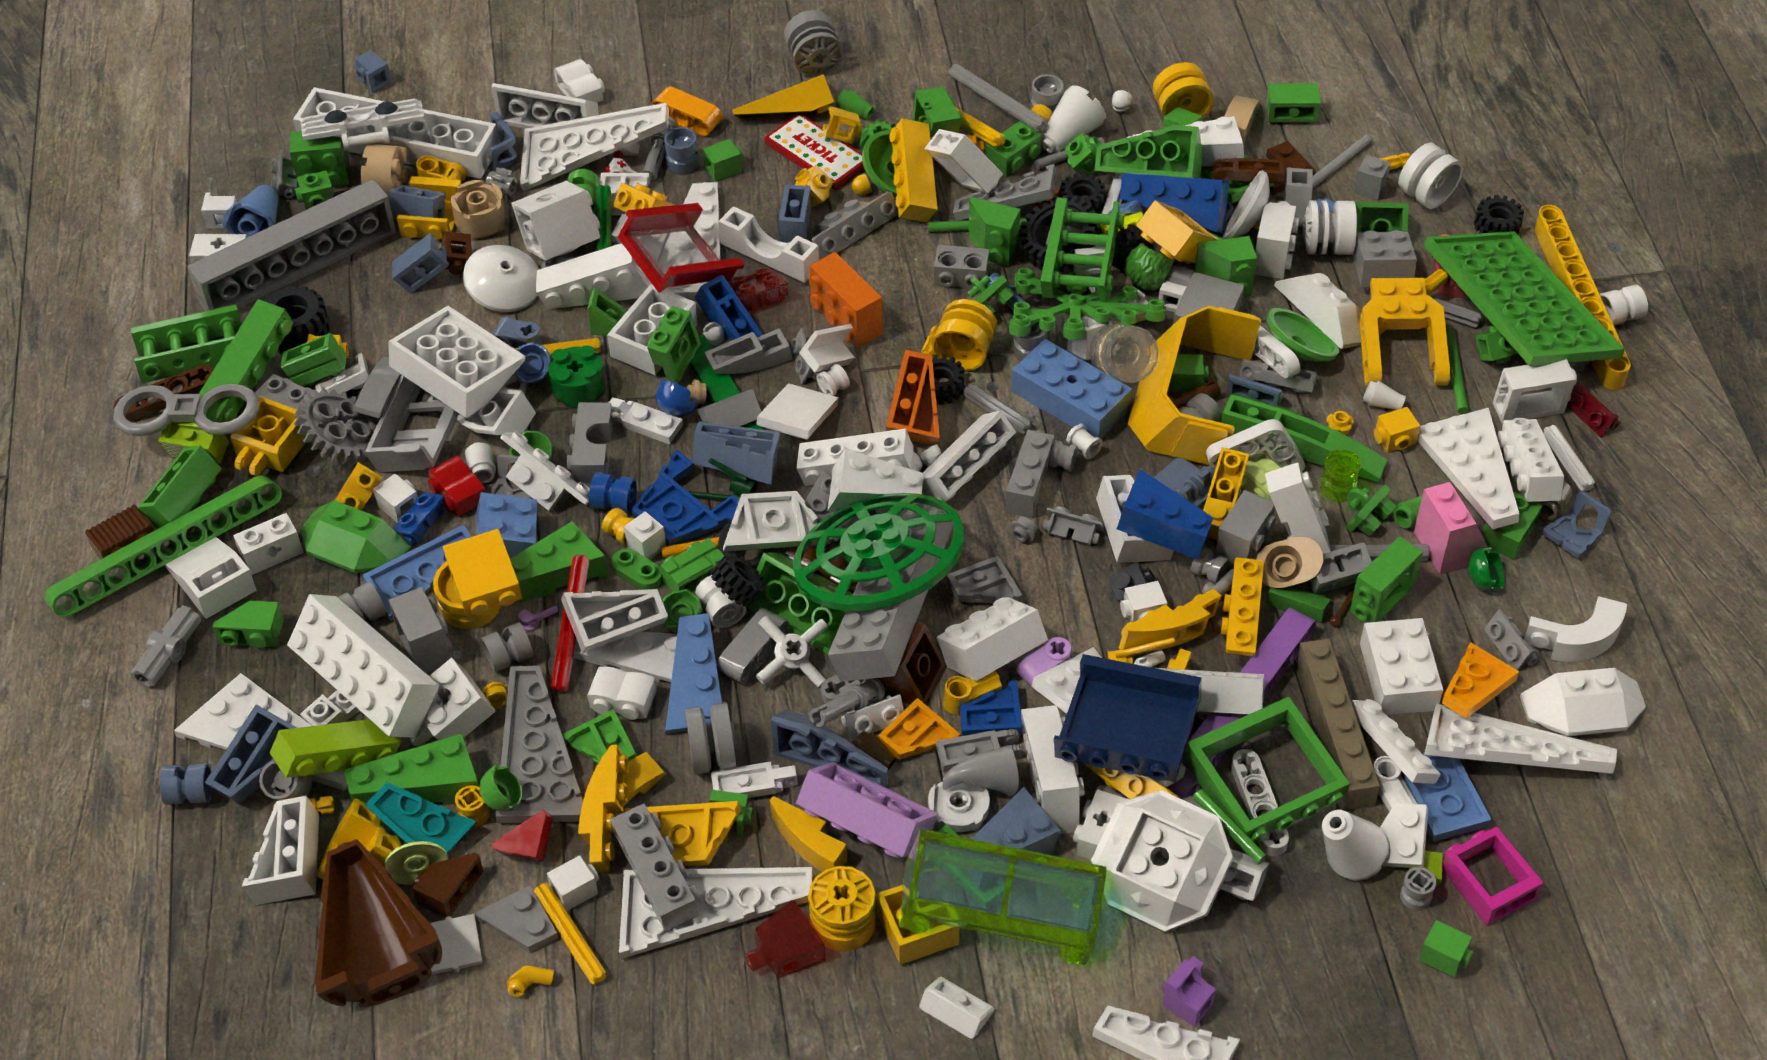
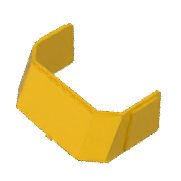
M1207 306L1178 319L1149 347L1128 425L1148 451L1209 465L1206 454L1207 448L1213 443L1232 436L1235 427L1180 413L1166 395L1179 346L1183 345L1242 360H1251L1261 323L1259 317L1221 307Z

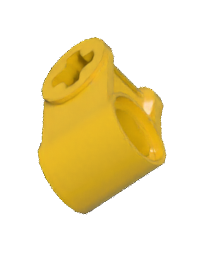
M429 155L420 157L416 162L418 177L464 181L467 177L465 168L456 162L445 161Z

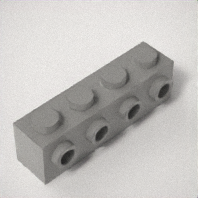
M642 804L611 818L610 821L614 835L664 931L699 916L696 904L701 901L699 894L693 884L687 885L684 878L688 877L681 860L675 862L671 854L675 853L673 845L668 836L662 838L659 832L662 826L656 813L650 814L645 804Z

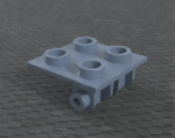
M1177 457L1154 478L1199 507L1207 499L1215 468L1209 465L1208 467H1202L1200 470L1187 460Z

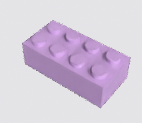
M835 762L808 770L796 801L797 805L805 808L804 811L807 814L817 818L823 817L831 821V825L836 829L842 831L849 830L857 834V838L862 842L877 844L885 848V853L896 858L905 857L923 849V841L930 837L938 817V813Z

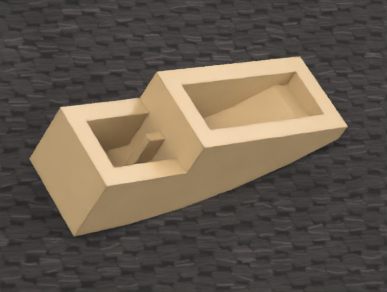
M1236 95L1232 99L1224 117H1235L1244 144L1247 135L1249 136L1260 100Z

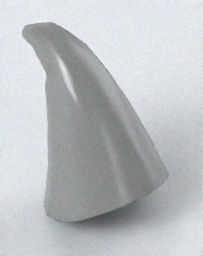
M1005 746L958 763L943 777L942 788L947 790L953 785L965 783L983 786L1010 796L1015 795L1018 790L1019 776L1012 748Z

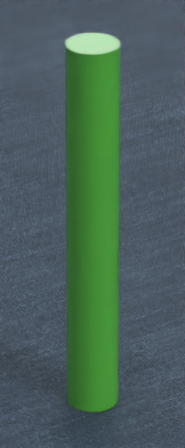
M1202 789L1193 795L1192 798L1204 810L1219 816L1224 831L1257 864L1265 860L1267 855Z

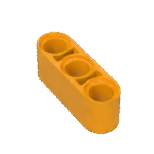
M671 86L667 87L651 103V105L666 103L669 108V117L675 119L678 126L690 128L702 136H707L723 120V114L717 106Z

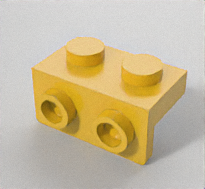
M621 182L613 207L627 212V210L671 206L674 204L666 201L668 196L654 190L652 194L649 193L651 188L636 183L635 187Z

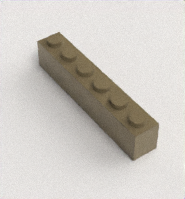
M1330 639L1300 643L1297 666L1323 745L1350 783L1344 795L1345 798L1342 799L1344 809L1347 811L1374 807L1380 785Z

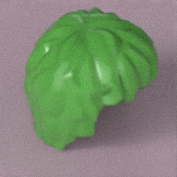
M1140 243L1126 257L1124 272L1126 277H1130L1133 285H1137V287L1144 290H1155L1161 287L1168 278L1175 259L1173 258L1172 260L1166 255L1158 253Z

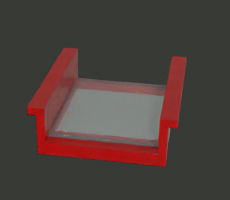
M699 203L633 209L626 212L628 219L617 237L658 293L668 287L709 282L721 274L727 282H730L736 271L743 269L745 266L741 258L718 260L696 231L694 225L703 211Z

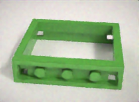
M1290 697L1187 742L1183 755V761L1203 791L1252 841L1257 840L1260 842L1267 837L1268 833L1274 830L1284 831L1294 821L1302 817L1309 819L1325 806L1334 807L1338 801L1345 798L1344 795L1350 785ZM1285 724L1326 785L1249 820L1208 758Z

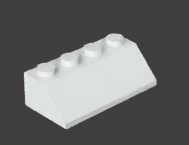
M493 83L491 86L495 110L509 126L531 128L599 115L597 102Z

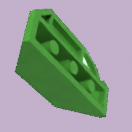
M335 500L316 508L300 528L308 555L353 573L369 572L411 550V546L382 518Z

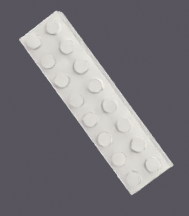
M314 87L293 118L296 131H302L301 121L305 117L326 114L333 110H348L372 106L385 101ZM423 109L425 120L396 125L388 130L390 143L385 144V141L371 143L406 147L407 158L404 162L406 164L416 165L420 157L429 155L445 161L456 162L465 168L467 176L479 179L483 177L492 161L491 148L500 144L495 123ZM371 125L356 127V136L375 132ZM367 144L350 147L349 152L363 155Z

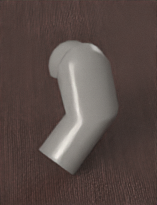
M1234 568L1230 569L1216 585L1212 582H1207L1202 593L1204 594L1211 589H1215L1221 594V597L1224 596L1232 588Z

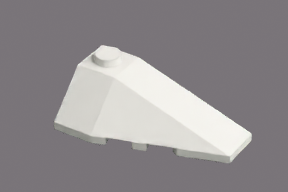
M500 389L485 407L468 418L458 414L456 419L457 422L476 433L502 435L506 432H524L536 412L522 391ZM431 395L427 402L440 400Z

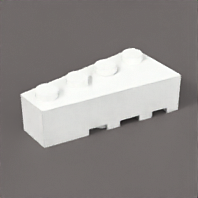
M1234 116L1220 117L1216 120L1205 122L1197 121L1184 125L1199 127L1203 152L1202 166H1212L1213 162L1220 158H1245L1243 141Z
M620 243L537 270L536 294L549 310L588 305L594 288H597L614 301L636 299L652 283L623 244Z

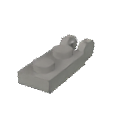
M1014 729L997 732L992 730L936 742V749L943 773L948 772L953 766L968 758L1002 748L1000 745L1003 747L1010 746L1014 752L1015 759H1020L1025 753L1023 746L1015 745L1020 740V735Z

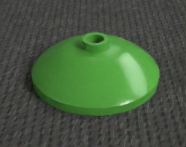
M884 130L873 134L867 140L862 151V162L867 175L876 186L885 192H892L893 196H897L896 185H894L895 169L892 163L893 148L892 142H890L891 130Z
M1274 308L1269 311L1266 320L1270 332L1276 339L1293 351L1297 358L1306 361L1327 362L1334 360L1339 354V347L1310 319L1283 308Z

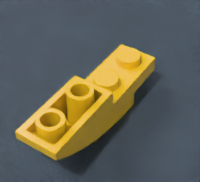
M1211 589L1204 594H1198L1192 601L1183 606L1179 605L1174 610L1165 604L1156 610L1148 611L1144 617L1125 625L1121 632L1122 638L1119 649H1129L1169 638L1175 639L1173 644L1147 650L1154 651L1177 646L1203 635L1208 619L1215 616L1221 594L1215 589Z
M617 744L611 745L598 763L588 784L579 819L578 834L586 845H590L589 863L593 865L597 873L610 872V861H614L615 857L614 845L611 842V832L614 831L610 819L614 817V814L623 813L624 802L628 800V788L626 783H624V774L629 771V761L627 755L623 754Z

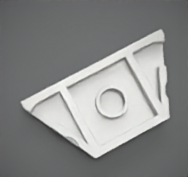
M797 491L741 494L723 546V551L799 546L804 537L818 524V517L805 505V501ZM829 538L826 544H830L833 538ZM820 539L814 540L810 546L818 545Z

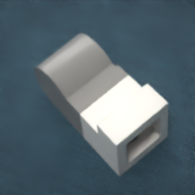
M1173 265L1167 281L1162 284L1159 291V300L1164 302L1167 311H1176L1195 270ZM1169 297L1179 298L1178 304H1170L1166 299Z

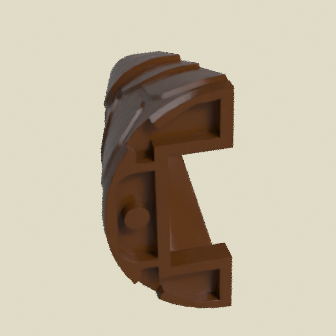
M357 839L343 843L339 847L328 851L320 899L323 906L318 933L319 947L314 980L317 995L324 1001L337 1006L345 1007L346 1002H358L360 1007H366L401 997L416 989L432 975L431 968L434 964H440L442 958V946L435 928L415 908L410 898L393 882L389 872Z

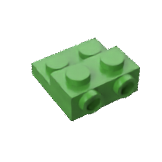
M672 306L664 313L659 329L653 332L648 342L647 348L653 364L662 366L667 381L676 384L679 383L701 345L691 312Z

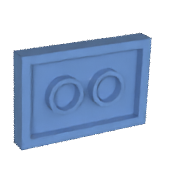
M1425 755L1441 774L1436 784L1412 783L1401 771L1400 775L1417 804L1427 805L1428 807L1427 832L1432 842L1490 826L1492 819L1459 758Z

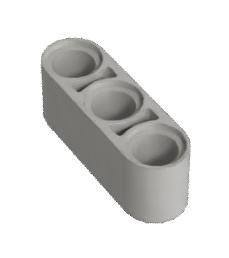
M765 608L760 609L722 652L716 665L717 671L741 684L746 683L774 651L776 642L758 622L767 615L786 635L789 629V621Z

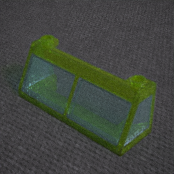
M920 829L905 862L899 928L909 929L914 933H924L933 928L935 923L1057 947L1059 948V956L1067 963L1086 965L1095 949L1106 880V867Z

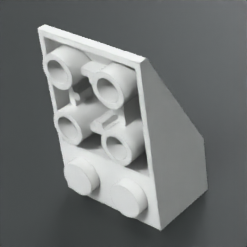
M217 537L165 564V567L205 619L257 591L250 569L234 550Z

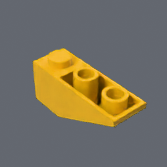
M1221 448L1203 510L1213 517L1206 536L1207 538L1217 540L1219 527L1239 499L1249 459L1248 453Z

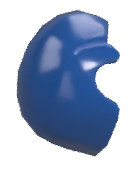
M662 380L656 392V403L666 414L681 417L691 414L695 409L697 398L694 397L690 401V390L671 381Z

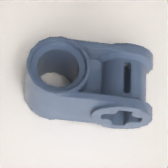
M504 317L501 318L492 334L512 348H519L527 343L543 345V342L539 339V326L534 322Z

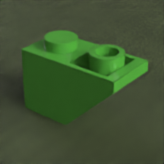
M248 601L214 622L213 629L218 643L222 645L254 646L257 648L276 647L284 619L278 602Z

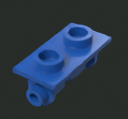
M424 492L416 499L412 507L400 517L393 529L398 534H402L404 536L403 539L410 546L412 544L416 545L427 532L423 522L427 527H431L439 516L443 514L444 504L441 501L445 498L444 495Z

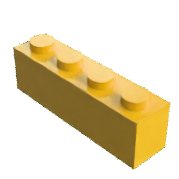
M901 119L890 132V142H892L893 148L892 163L895 169L894 185H896L897 190L896 206L898 207L899 218L927 222L938 210L933 159L924 149L931 140L928 123Z

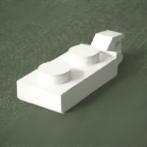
M612 398L609 402L612 404L613 417L622 423L623 428L666 444L672 442L683 426L681 418L668 415L637 402L628 401L626 403L624 400Z
M771 761L711 772L713 790L748 794V798L776 794V792L783 791L784 788L798 785L795 765L779 768V765H771Z

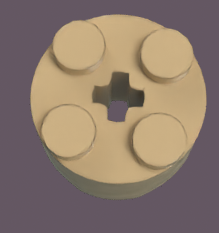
M383 144L366 145L363 158H367L366 166H361L362 184L374 179L388 196V191L408 183L409 171L404 169V162L407 158L406 147Z
M473 180L461 184L456 189L457 193L454 197L452 195L451 204L456 227L461 233L471 234V240L474 241L480 237L500 233L505 229L506 214L500 188L496 184L491 183V185L484 184L483 180Z

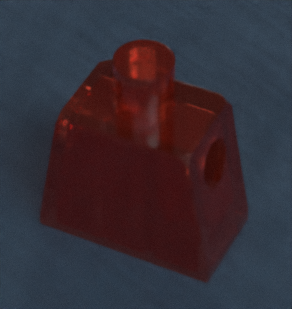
M795 900L786 904L756 927L754 935L757 948L744 954L745 960L753 972L768 964L774 974L780 978L826 961L825 944Z

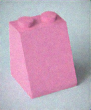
M1451 482L1424 489L1414 534L1421 544L1429 546V558L1439 574L1467 567L1472 553L1478 548L1487 547L1476 522Z

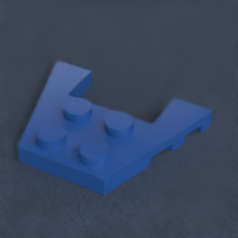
M679 450L674 451L669 464L662 467L657 480L653 485L650 484L632 508L634 518H637L646 511L664 526L666 545L668 546L682 543L724 527L733 520L739 499L732 495L714 509L709 510L677 482L695 469L694 463Z

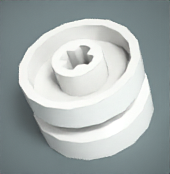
M1432 142L1424 144L1405 163L1399 176V189L1411 197H1416V200L1429 209L1437 208L1451 196L1458 186L1463 174V163L1449 154L1446 155L1443 149Z

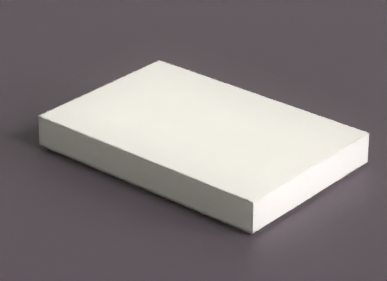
M788 383L757 416L756 425L807 440L837 407L838 397Z

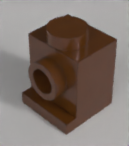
M445 231L441 247L444 246L446 249L447 261L449 262V266L445 269H449V272L452 274H461L464 272L467 260L472 255L471 234Z

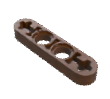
M200 365L152 385L163 386L173 391L176 386L183 384L185 385L184 389L174 394H199L213 369L209 365ZM122 397L118 398V399L115 401V403H114V405H113V409L115 408V406L117 405L118 401H119ZM148 398L142 399L129 408L126 413V420L132 422L166 408V402L158 398L152 403H147Z

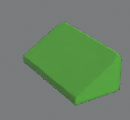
M1293 586L1285 588L1271 587L1267 595L1266 604L1284 611L1291 607L1321 623L1331 599Z

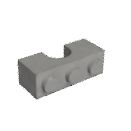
M579 402L577 414L572 416V428L575 430V434H570L569 444L572 455L567 456V470L572 472L573 480L577 483H591L596 472L608 474L609 458L607 445L594 443L612 441L614 418L611 403Z
M1027 430L1006 490V513L1033 518L1040 497L1042 477H1047L1050 468L1049 458L1055 435Z

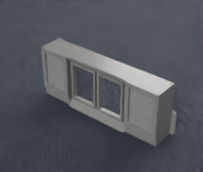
M402 374L365 450V454L378 472L425 470L426 468L434 467L446 438L449 439L459 414L441 401L415 403L421 387ZM443 410L435 429L402 431L411 412Z

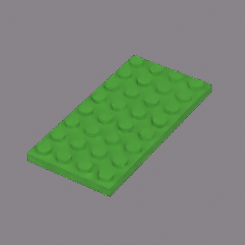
M1515 231L1426 237L1423 246L1529 366L1553 364L1566 359L1570 363L1622 358L1625 350L1623 346Z

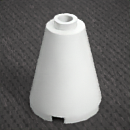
M1071 86L1065 91L1048 121L1047 127L1041 134V146L1045 151L1049 153L1060 152L1081 132L1087 135L1103 124V121L1106 119L1105 110L1096 97L1094 100H1091L1087 96L1089 91L1079 86Z
M1343 810L1331 811L1323 819L1322 831L1327 860L1337 874L1349 880L1358 881L1368 879L1381 870V865L1385 858L1388 857L1389 846L1385 834L1376 824Z

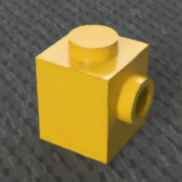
M1405 407L1379 415L1376 428L1374 429V437L1387 453L1403 450L1417 444L1421 426L1409 408Z

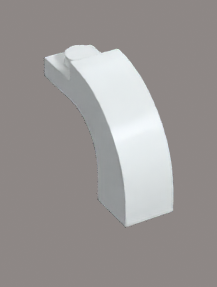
M1598 596L1592 617L1578 625H1563L1531 616L1524 640H1527L1530 645L1553 650L1551 660L1578 662L1592 659L1604 653L1615 642L1626 613L1627 604Z

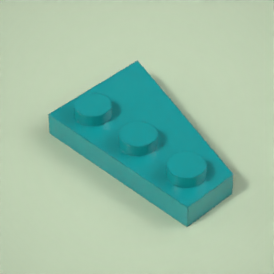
M388 782L365 804L367 809L406 844L419 841L432 842L441 846L447 854L477 823L473 819L452 812L441 805L429 802Z

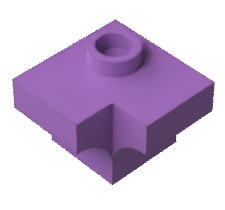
M1194 956L1189 961L1184 960L1176 971L1167 979L1162 991L1164 992L1163 1006L1193 1027H1196L1212 1007L1216 989L1204 981L1201 976L1203 962Z

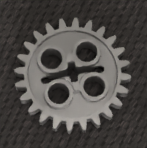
M322 388L320 393L313 390L311 395L306 394L301 399L294 414V417L297 418L294 425L300 427L297 431L298 434L306 435L303 442H311L313 444L312 451L320 449L322 457L329 454L333 462L336 458H340L342 464H345L349 459L354 465L357 460L363 463L368 458L365 450L379 419L354 412L355 396L349 399L344 391L341 395H338L336 390L332 389L329 394Z

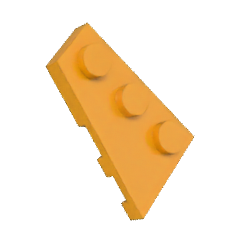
M1470 642L1444 694L1442 704L1467 719L1517 681L1519 671Z

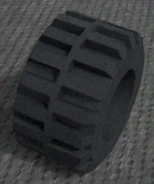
M297 285L291 286V288L283 287L280 288V291H273L270 293V297H265L262 300L284 308L294 322L290 333L284 337L278 347V353L280 354L307 343L308 334L324 336L330 332V322L323 298L314 289L308 290L306 286L297 288Z

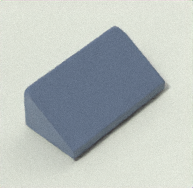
M1231 374L1229 375L1227 396L1238 393L1278 406L1281 405L1284 397L1282 390Z

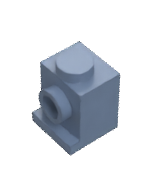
M369 50L355 58L354 67L356 68V75L361 82L368 84L371 93L391 83L388 63L373 51Z

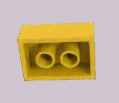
M1154 200L1136 225L1143 231L1141 236L1152 244L1155 242L1162 247L1160 251L1172 260L1175 258L1179 262L1184 261L1188 265L1196 264L1198 243L1218 240L1182 210Z

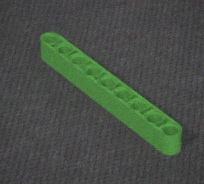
M256 476L52 585L45 592V603L56 615L60 617L71 616L273 507L282 497L281 488L266 476ZM269 486V491L261 496L262 490ZM244 499L243 506L236 509L238 502ZM220 513L218 520L211 523L212 517ZM195 526L194 532L186 536L187 530ZM170 540L169 545L165 549L160 550L161 544L164 541ZM144 554L142 561L134 563L138 555ZM119 568L115 576L108 577L112 569ZM93 582L89 590L82 591L86 583ZM67 596L63 604L56 605L60 597Z

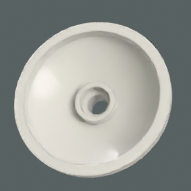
M1263 170L1252 180L1234 209L1224 230V239L1240 237L1246 234L1257 222L1261 223L1264 205L1267 204L1270 194L1269 178Z
M491 245L477 250L469 257L465 264L463 281L469 295L480 305L498 312H514L528 307L538 297L536 294L537 270L540 269L528 254L515 247Z

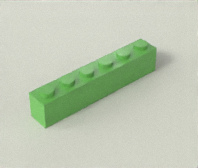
M259 299L256 301L200 391L201 397L209 390L220 385L238 384L244 385L251 390L254 388L257 381L264 375L265 368L271 358L277 354L278 347L284 337L291 331L294 322L284 308ZM235 396L221 398L208 408L206 418L218 423L236 419L246 400Z

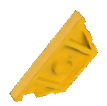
M738 801L646 807L650 814L656 813L662 829L659 830L662 838L665 836L669 837L675 853L671 854L675 862L681 860L684 866L709 865L741 811V805ZM625 808V812L633 808Z

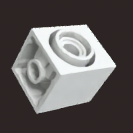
M568 181L561 182L511 203L526 250L545 261L556 256L568 254L579 246L601 238L598 231L600 229L599 220L591 209L593 204L591 195L587 190Z

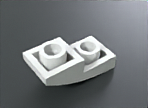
M337 690L329 698L322 694L300 715L311 726L345 722L360 710Z

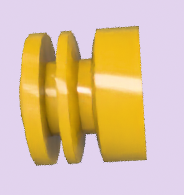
M968 299L954 300L947 305L932 340L933 353L938 355V359L942 358V355H947L948 360L951 356L954 357L955 363L960 361L965 371L979 368L986 359L990 344L997 330L995 315L989 308L977 301Z
M846 866L829 868L816 876L810 885L808 896L810 926L813 936L821 945L834 951H850L861 947L870 940L876 926V900L872 881L864 872Z

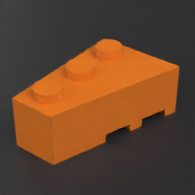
M905 350L886 424V431L906 429L912 442L931 446L937 444L940 447L932 355Z

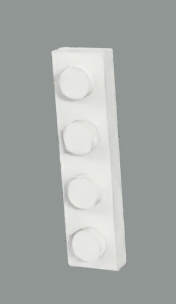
M1370 699L1365 701L1351 700L1358 723L1412 783L1436 784L1441 774L1432 765V761L1416 748L1414 741L1405 736L1398 728V724L1383 712L1379 703Z

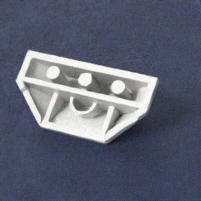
M1316 273L1275 282L1274 286L1341 349L1360 345L1359 318L1361 317L1362 310L1347 297L1345 292L1335 286L1326 275Z
M1616 668L1555 673L1520 695L1528 722L1538 723L1547 729L1565 736L1626 731L1646 708L1638 683Z

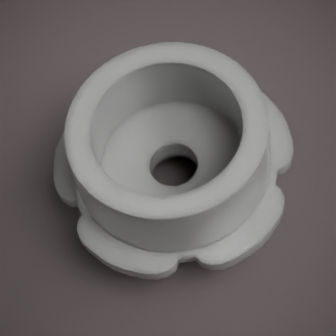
M1021 516L1017 521H1012L1010 525L1013 529L1012 535L1016 540L1020 542H1025L1026 540L1029 542L1033 541L1037 527L1030 519Z

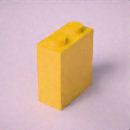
M499 529L442 546L466 617L480 615L487 610L499 606H508L522 599L519 582Z

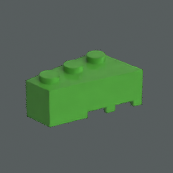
M573 522L568 523L510 558L522 595V599L519 601L522 603L555 593L556 588L568 585L574 555H585L589 559L586 580L599 576V579L608 577L605 555Z

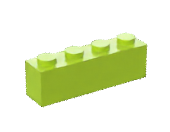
M370 719L279 730L270 754L285 778L342 771L396 754L401 741L398 737H389Z

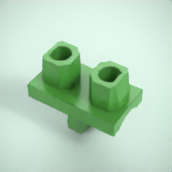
M987 275L980 281L975 277L970 279L974 287L967 294L973 298L980 293L974 301L985 305L994 315L996 311L988 304L994 296L1003 306L1014 297V294L1007 285V279L1003 275L997 278L988 288H985V286L991 282V279Z
M1384 484L1371 499L1368 496L1370 491L1367 488L1362 490L1358 488L1351 489L1347 494L1349 502L1347 507L1350 511L1356 509L1359 512L1345 527L1351 532L1358 527L1370 536L1382 523L1371 511L1373 510L1385 520L1397 507L1386 496L1391 489Z

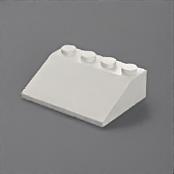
M446 306L389 341V366L465 418L485 407L525 361L523 354L450 306Z

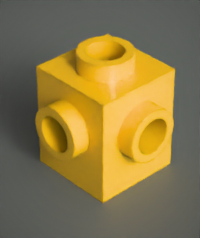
M818 165L808 170L804 168L795 177V185L810 186L811 208L823 203L830 196L829 190L834 181Z

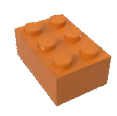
M836 252L809 265L810 302L814 309L820 310L825 315L831 325L836 327L846 324L852 325L853 329L845 338L847 341L850 340L858 348L883 334L882 297Z

